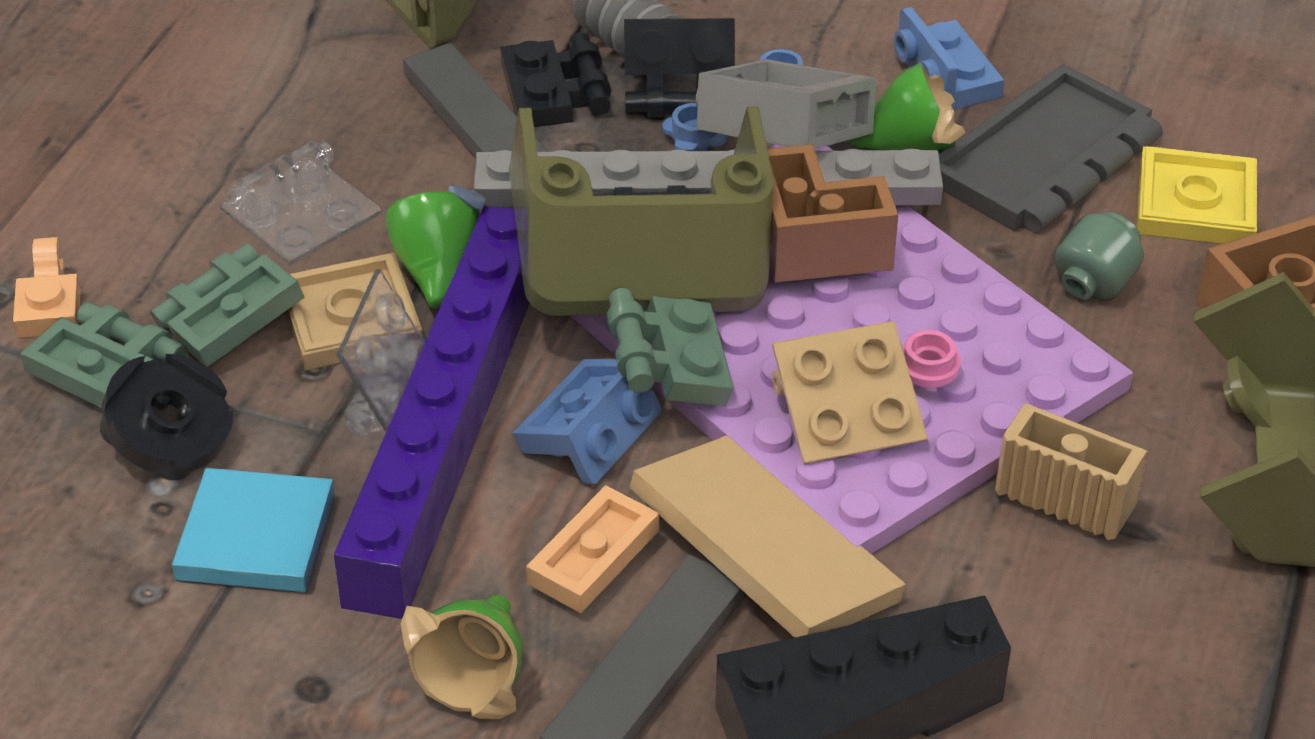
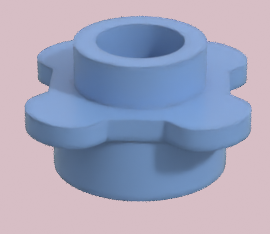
M687 103L679 106L674 110L672 117L667 118L662 124L663 133L670 135L675 141V150L706 151L710 146L718 147L726 142L727 135L697 129L698 108L696 103Z

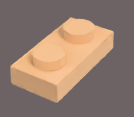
M605 485L526 566L527 584L582 613L659 532V513Z

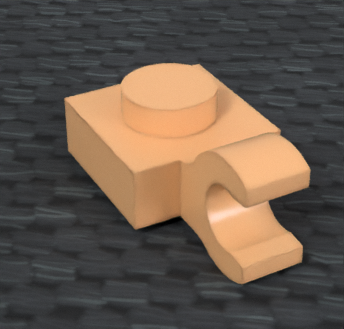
M58 237L33 239L34 277L16 279L13 323L17 338L39 337L61 317L79 325L77 313L80 308V285L77 274L64 275V261L59 259Z

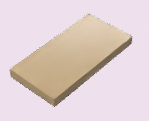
M727 435L633 471L630 489L653 510L658 512L667 523L793 637L852 625L901 602L906 584L862 546L855 547Z

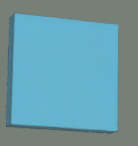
M205 468L172 562L175 580L306 592L335 495L333 479Z

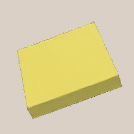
M1143 146L1140 160L1137 230L1141 235L1220 244L1256 234L1257 159Z

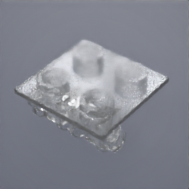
M310 140L303 147L291 152V159L286 155H282L276 159L275 165L267 163L258 171L235 180L233 188L227 191L228 201L220 205V209L289 266L383 214L379 206L329 169V163L334 161V153L326 141L317 143Z
M381 269L375 270L336 354L356 385L357 395H354L352 402L348 404L344 416L347 421L348 430L357 436H367L370 432L381 430L387 432L426 341L422 338L406 312L402 298L394 292Z

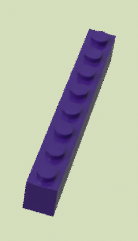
M484 205L334 552L340 605L343 609L402 619L406 607L412 605L530 304L524 291L514 209Z

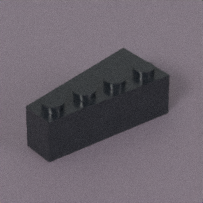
M979 596L717 654L715 708L727 739H909L919 733L929 737L1003 701L1011 646L986 596Z

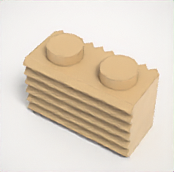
M1024 403L1003 434L995 490L998 496L1007 494L1010 501L1017 499L1022 505L1031 507L1034 510L1043 509L1046 515L1055 514L1058 520L1067 519L1070 525L1078 524L1082 530L1093 532L1094 535L1104 534L1107 540L1115 539L1139 499L1138 494L1141 489L1140 485L1145 471L1144 466L1147 461L1145 459L1149 451Z

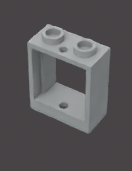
M768 59L699 73L696 93V105L698 108L697 129L738 137L746 108L759 107L766 143L786 147L813 144L814 149L873 134L876 77Z

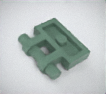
M248 243L232 254L227 252L221 253L209 262L211 269L188 285L180 282L166 292L167 299L150 311V315L155 323L165 330L169 328L174 339L185 345L188 351L206 367H209L305 298L298 281L266 254L259 257L256 250Z
M618 288L611 292L609 295L610 308L607 311V322L611 335L618 339L619 347L615 353L616 362L620 374L627 378L629 388L633 392L640 393L651 389L654 382H661L665 398L668 401L726 407L734 388L711 303L687 298L674 299L652 296L647 311H644L642 306L634 300L631 290Z
M85 302L77 313V321L82 324L81 326L61 317L20 353L25 372L102 408V402L112 376L126 362L145 355L144 362L150 360L164 361L166 354L187 357L188 349L185 345L172 340V335L169 331L154 324H148L145 327L130 320L127 312L115 306L105 305L100 307L91 302Z

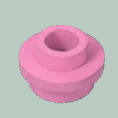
M935 330L918 331L912 334L902 346L910 377L915 385L926 388L941 387L954 381L960 372L961 357L956 349V345L948 335Z

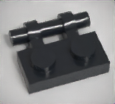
M735 18L624 19L625 75H647V91H625V113H647V119L664 118V113H673L676 108L683 104L696 103L699 73L735 66ZM696 74V91H664L663 75Z
M579 32L572 35L569 40L571 48L566 52L557 53L553 40L540 42L525 41L516 45L500 46L501 65L514 114L517 117L519 108H531L534 127L573 122L572 108L589 107L593 114H603L610 108L611 86L607 75L600 71L602 58L599 48L590 41L586 33ZM579 77L575 81L565 82V79Z

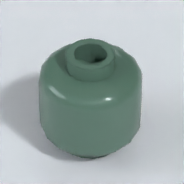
M1105 212L1104 214L1090 213L1079 219L1059 244L1054 256L1057 271L1061 275L1060 281L1062 286L1071 295L1082 300H1088L1093 297L1106 301L1117 297L1141 267L1144 259V251L1140 242L1141 236L1135 225L1125 217L1113 212Z

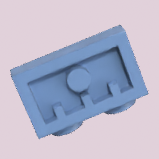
M912 7L900 10L899 30L895 31L893 38L897 57L901 62H906L909 67L921 63L929 77L933 75L941 76L944 80V91L952 94L955 100L951 105L953 110L1002 98L1004 79L956 20L938 22L931 26H926Z
M583 359L513 432V435L522 453L545 454L555 457L569 456L582 483L596 484L660 415L661 405L652 387L648 391L640 393L633 392L629 388L627 378L622 376L618 370L616 359Z

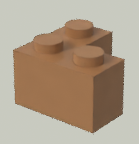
M813 144L767 149L774 181L770 269L775 283L893 270L898 212L885 176L825 182Z

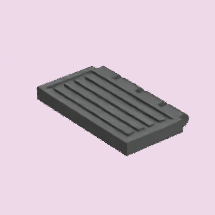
M1062 64L959 139L955 147L948 148L939 154L943 191L1014 232L1024 227L1033 233H1039L1061 216L1066 209L1071 208L1099 186L1100 182L1108 179L1131 161L1133 156L1141 153L1143 146H1150L1163 134V129L1157 120L1151 118L1152 109Z

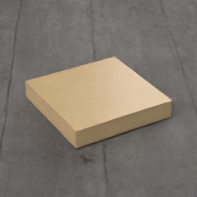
M395 253L290 274L298 281L305 297L286 311L305 371L424 345L423 329Z

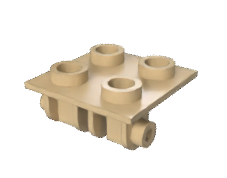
M895 321L772 343L778 370L772 372L773 388L777 396L785 395L803 465L928 440Z

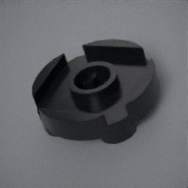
M166 354L164 361L150 360L144 362L146 355L134 358L122 365L112 376L102 402L100 433L108 444L112 445L118 453L131 463L143 469L157 472L167 480L184 479L190 474L191 470L202 468L215 459L226 442L233 424V410L229 413V406L225 400L227 390L221 379L213 371L189 357ZM168 405L176 407L179 410L176 417L178 422H167L158 418L151 407L154 406L160 410H164Z

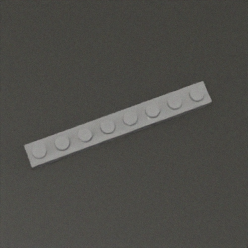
M735 149L729 151L614 150L611 152L557 150L554 152H537L538 157H566L581 164L590 176L593 194L614 193V187H632L633 192L667 191V185H685L686 191L709 190V194H712L711 177L714 167L721 159L733 155ZM847 149L844 151H815L825 182L885 176L895 205H941L943 183L938 150ZM512 151L476 152L474 191L486 198L485 206L514 207L509 175Z

